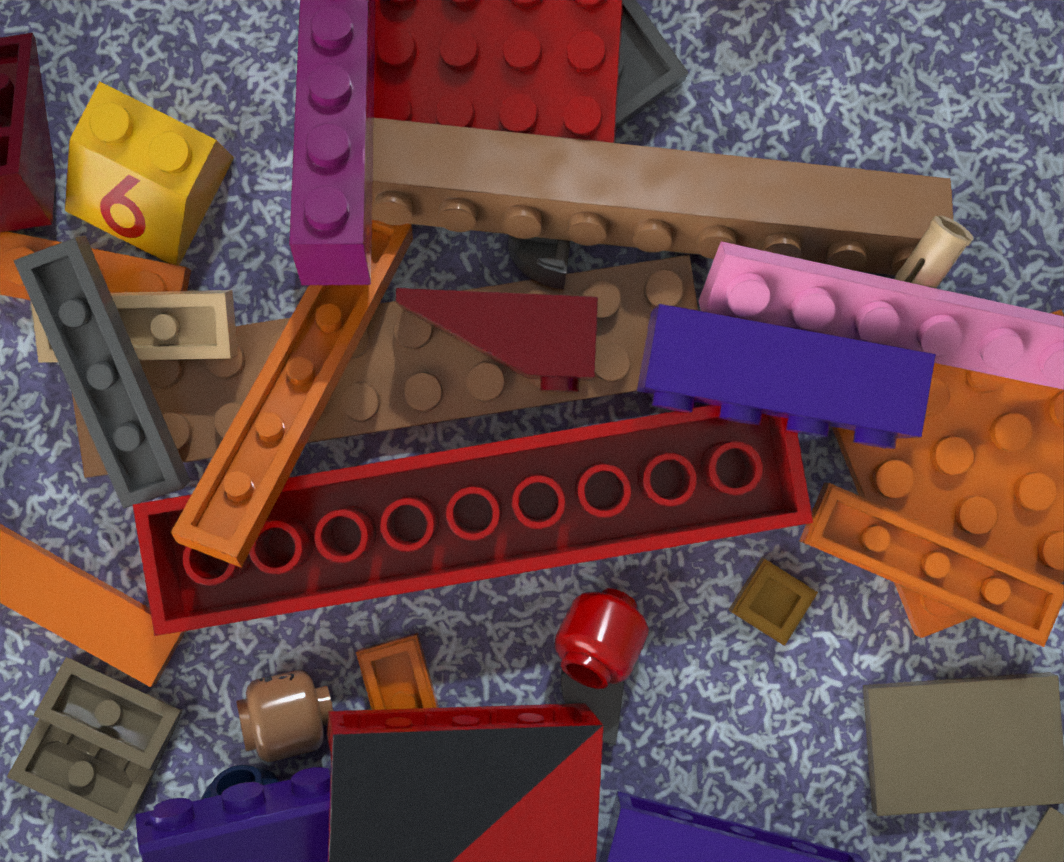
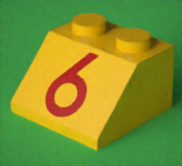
M99 81L69 139L65 211L169 264L180 265L234 157L216 139Z

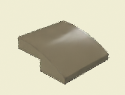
M66 657L33 715L39 718L9 771L7 778L114 828L125 831L130 826L180 719L182 710Z

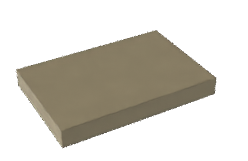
M1045 672L863 685L872 811L877 816L1064 804V744L1058 675Z

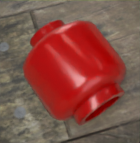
M606 588L602 592L582 593L573 600L556 634L554 643L555 651L562 660L560 666L563 672L570 678L590 688L605 689L609 684H618L631 676L649 632L645 618L636 609L637 603L632 597L620 590Z

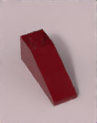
M33 33L0 37V232L52 225L56 174L37 45Z
M396 288V302L403 310L527 379H540V391L579 392L580 381H592L595 378L598 297Z

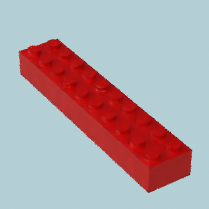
M707 405L693 408L692 413L672 411L289 477L242 568L176 542L171 531L192 494L132 504L154 636L813 523L798 433L786 430L788 418L762 414L760 425L740 423L719 418L721 406Z

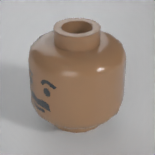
M294 670L256 679L248 685L246 699L236 701L245 750L256 749L258 756L266 762H273L319 749L324 739L323 726L328 725V711H333L328 687L315 688L311 676L304 670Z

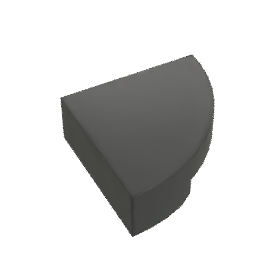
M508 236L510 257L525 275L543 285L564 290L570 241L539 237L519 239Z
M561 670V690L565 704L586 703L603 724V742L616 745L624 681L618 684H609L605 689H594L576 682Z

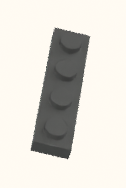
M76 237L13 260L123 509L133 506L132 504L142 503L183 489L191 480L87 237Z

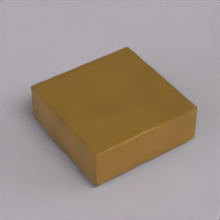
M761 557L730 606L729 611L785 646L818 592Z

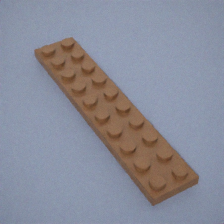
M690 255L566 274L564 290L543 285L533 279L462 290L598 297L595 378L592 381H580L579 392L540 391V379H527L403 310L396 301L380 303L307 443L636 392L651 312L659 304L698 311ZM290 318L236 326L238 354L229 359L139 360L183 463L213 458ZM72 394L84 478L108 475Z

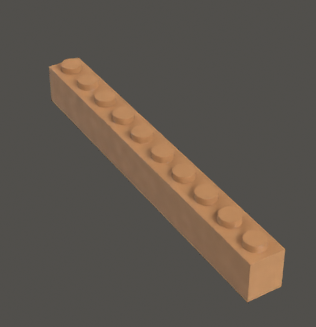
M374 118L372 220H378L389 225H403L407 223L444 227L454 232L473 230L509 234L519 239L539 237L567 240L585 246L605 244L633 247L645 252H681L699 254L710 259L715 258L719 244L722 241L854 271L896 276L930 227V222L934 216L939 217L940 215L954 220L951 178Z

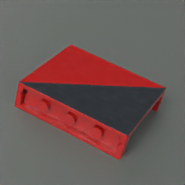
M586 703L328 711L327 738L331 754L328 862H596L603 724Z

